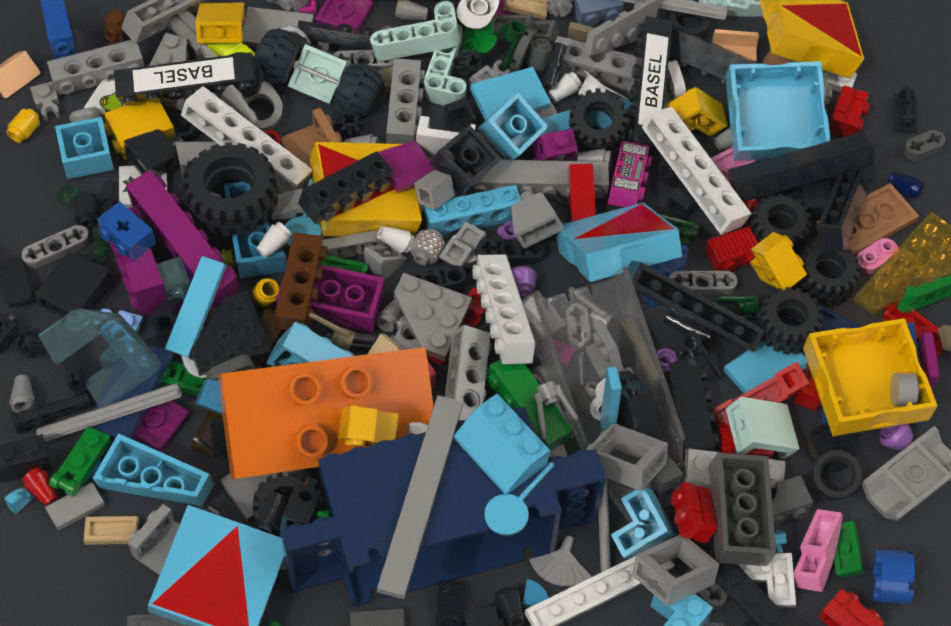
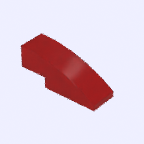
M593 163L569 164L567 172L570 222L595 216Z

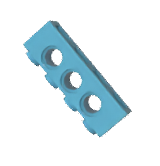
M516 185L456 197L435 210L424 206V221L427 229H434L442 236H447L453 230L460 229L465 221L479 229L513 221L511 207L520 202L521 198Z

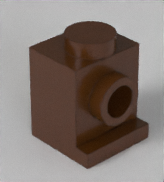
M114 9L103 20L106 33L104 41L113 45L132 40L121 29L125 14Z

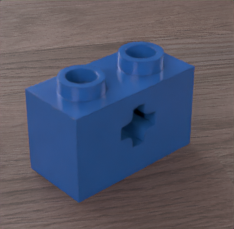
M120 201L97 219L100 227L98 232L101 237L107 242L111 241L122 256L127 255L133 261L156 244L153 230Z

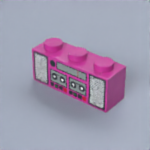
M622 141L608 204L628 207L636 205L638 200H643L645 187H641V185L646 186L649 172L645 171V169L649 170L652 156H648L650 146Z

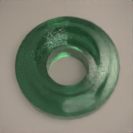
M67 184L57 191V201L59 204L70 205L75 202L80 191L72 184Z

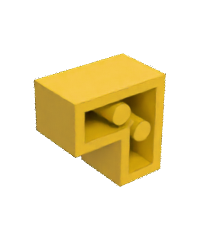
M697 87L688 90L664 106V109L672 107L690 132L698 129L710 137L728 126L723 104Z
M772 232L751 249L756 258L750 262L761 281L777 289L781 288L783 291L786 287H792L807 275L802 267L804 262L794 253L792 249L793 243L786 235L782 236Z
M358 406L344 407L341 412L338 439L345 440V445L354 447L365 446L366 443H370L373 446L382 440H395L398 414Z

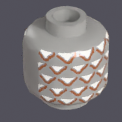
M434 229L421 230L410 246V252L414 260L421 265L435 264L445 248L443 236Z

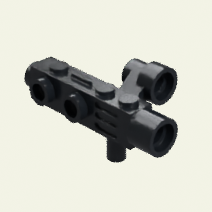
M298 21V28H301L310 40L318 41V45H313V48L330 55L333 54V50L329 49L330 43L373 50L370 37L375 32L372 28L362 27L361 30L352 29V26L349 24H339L338 27L331 26L330 24Z

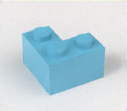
M645 487L642 491L634 490L621 498L633 522L611 534L623 558L630 559L636 556V554L663 543L677 534L651 488Z
M696 594L670 606H666L654 595L650 607L668 619L664 626H704L713 609L712 606Z

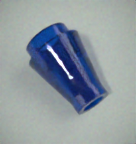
M892 172L887 180V184L891 183L897 191L909 199H917L924 187V182L920 181L919 177L897 174L895 172Z

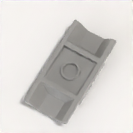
M933 426L862 481L861 484L867 500L884 518L898 521L951 480V451L942 443L938 429Z

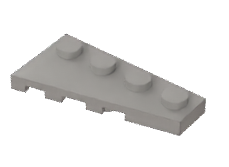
M649 0L645 3L640 1L634 5L632 11H623L618 14V17L613 22L608 20L589 31L584 52L592 56L638 41V37H636L637 25L642 23L646 16L656 18L660 0Z
M686 449L683 483L689 482L695 484L696 487L709 488L711 494L709 466L719 452ZM768 459L771 488H775L777 482L784 481L785 461Z

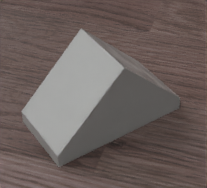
M387 244L366 246L364 250L368 271L374 276L385 278V280L408 259L403 253L397 252Z

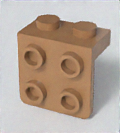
M321 108L312 111L313 125L281 138L283 147L310 168L309 159L315 142L343 143L339 132H334L331 118L329 115L325 116Z

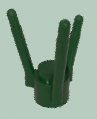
M512 20L509 24L504 22L502 27L493 34L499 37L504 32L506 41L511 43L502 67L503 71H506L515 47L517 48L521 37L527 29L519 20Z
M659 214L672 225L677 226L676 228H678L681 238L680 244L689 245L690 240H696L698 222Z
M755 294L705 297L715 303L735 302L736 312L741 313L742 316L740 317L746 320L752 319V314L759 311V302Z

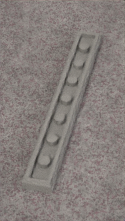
M437 395L378 583V593L405 599L461 415L463 401Z

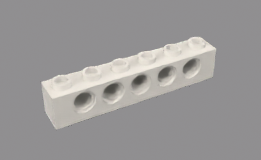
M204 86L185 100L181 116L220 146L225 145L226 142H232V145L242 143L246 144L247 148L252 146L258 149L259 154L264 153L274 167L277 189L280 192L284 193L303 189L307 185L313 171L307 164L291 154L286 148L274 141L269 135L253 125Z
M672 107L651 112L642 126L643 130L718 232L722 235L741 228L752 213Z
M506 254L478 255L477 264L473 265L472 274L473 279H477V292L481 294V306L486 309V322L490 323L491 338H495V352L500 355L502 364L532 363L535 341Z

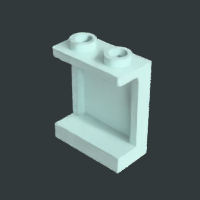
M740 397L725 408L737 454L745 455L752 449L759 448L777 451L779 459H786L799 450L787 404Z

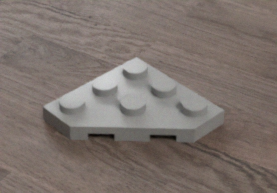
M403 273L394 291V298L397 304L400 305L404 319L411 333L413 332L418 342V347H425L426 355L445 361L451 349L452 333L461 327L472 297Z

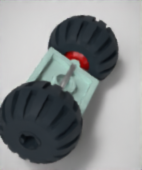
M271 29L267 31L262 37L254 55V58L262 66L264 80L268 81L271 85H283L290 79L288 87L328 104H331L334 97V105L341 114L353 112L356 115L360 114L361 119L366 118L370 114L383 83L381 74L371 65L354 63L346 68L347 61L306 44L301 53V43L298 38L290 31L284 29Z

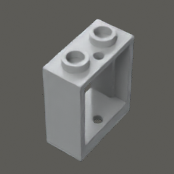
M612 423L605 431L603 430L599 437L586 448L588 451L596 449L606 478L642 491L667 463L668 443ZM614 449L638 457L640 460L634 465L609 454Z
M678 535L636 554L632 576L666 606H670L714 585L719 563L690 539ZM678 557L693 571L675 578L661 565Z

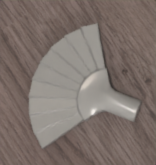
M565 535L563 537L559 550L529 559L536 573L545 581L554 585L570 587L592 577L571 554L574 538Z

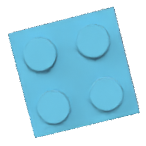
M517 92L506 100L477 129L505 160H514L548 128V125Z
M102 117L55 126L67 179L114 170Z

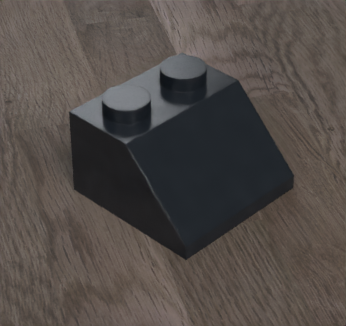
M468 125L438 150L430 164L437 171L450 175L453 181V188L460 196H464L502 158Z

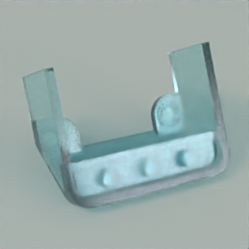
M75 309L38 336L56 365L100 334L107 340L111 347L104 350L100 356V362L104 368L84 381L99 408L113 404L159 370L161 361L155 352L120 314L89 309Z

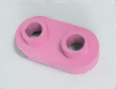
M883 238L860 251L857 255V264H860L861 268L860 272L863 274H873L883 268L898 254V246L893 240Z

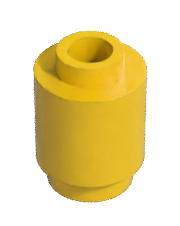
M21 109L8 124L7 135L17 143H21L23 140L26 141L40 125L39 115L32 109Z
M268 278L259 281L251 292L252 302L260 308L270 307L276 301L280 289L277 282Z

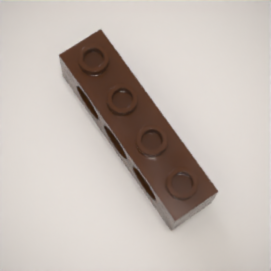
M293 233L275 313L276 329L288 330L294 322L308 326V323L312 324L313 318L309 314L314 313V309H311L312 302L316 303L318 299L316 284L317 281L321 282L323 267H320L321 260L325 261L327 256V246L323 245V236Z

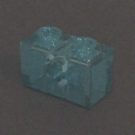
M179 256L156 264L164 284L167 300L182 298L184 301L190 287V281L181 257Z

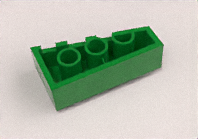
M500 359L491 364L485 381V389L492 396L498 394L510 408L515 407L518 409L525 407L535 435L550 451L569 441L573 429L554 404L546 406L545 402H543L546 439L543 440L541 438L537 402L534 397L538 393L536 387L540 386V384L524 363L502 364Z

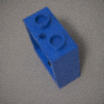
M40 0L54 60L76 54L64 0Z

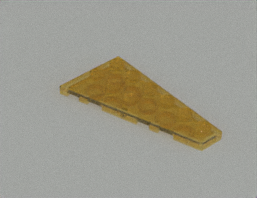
M930 212L862 287L853 300L873 315L899 302L904 297V292L908 286L917 288L923 283L928 284L939 277L944 278L951 275V226L936 214Z

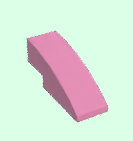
M817 509L800 546L802 555L793 573L797 588L823 591L838 544L843 518L841 512Z

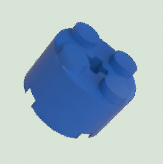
M875 550L872 565V577H875L872 601L912 604L914 590H910V588H912L915 579L913 551Z

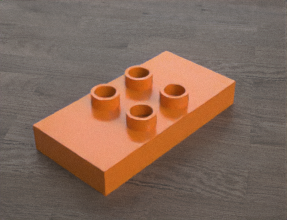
M425 347L217 375L231 479L319 467L318 459H322L324 456L332 453L341 454L349 452L355 447L345 445V440L338 439L341 412L344 407L358 406L378 409L377 411L397 413L398 421L395 440L409 434L408 423L421 422L428 425L434 408ZM366 443L365 446H361V447H364V448H365V447H369V446H371V444H370V443Z

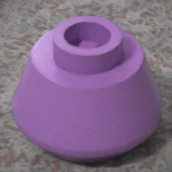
M527 266L511 269L520 297L530 295L535 289L537 272Z
M909 424L885 427L880 431V443L894 450H904L913 441V432Z

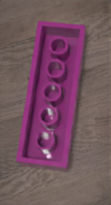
M148 170L126 184L132 207H136L139 216L153 230L156 238L189 281L192 282L202 256L223 263L221 261L223 257L216 247L211 248L207 243L209 239L201 228L199 230L196 229L193 225L195 223L190 213L187 210L185 212L182 211L179 207L180 201L173 192L168 193L165 189L167 186L159 174L155 176L151 170ZM230 265L224 271L210 307L212 310L219 306L224 297L238 294L237 275Z

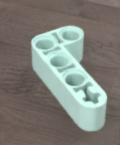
M448 1L439 2L434 8L435 20L373 33L370 37V42L375 58L380 61H386L452 48L458 45L460 34L453 4Z
M458 24L460 34L458 45L452 48L437 50L433 53L424 78V97L431 103L445 106V104L466 98L465 81L451 76L455 66L454 58L459 55L462 47V27L460 24Z

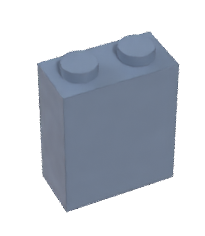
M574 0L571 2L578 24L594 26L608 20L613 22L618 17V14L623 12L624 6L622 1Z

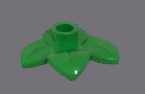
M492 21L480 29L467 27L463 36L464 44L462 50H476L479 56L491 51L498 40V37L493 35L494 26Z

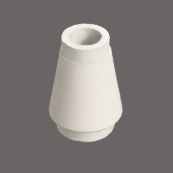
M565 73L557 82L555 90L553 89L548 92V96L556 103L578 92L582 86L581 81L575 73Z
M282 223L272 224L256 249L263 257L267 258L290 242L289 238L292 234Z
M384 225L379 228L377 233L378 239L399 253H408L414 240V236L410 234V231Z

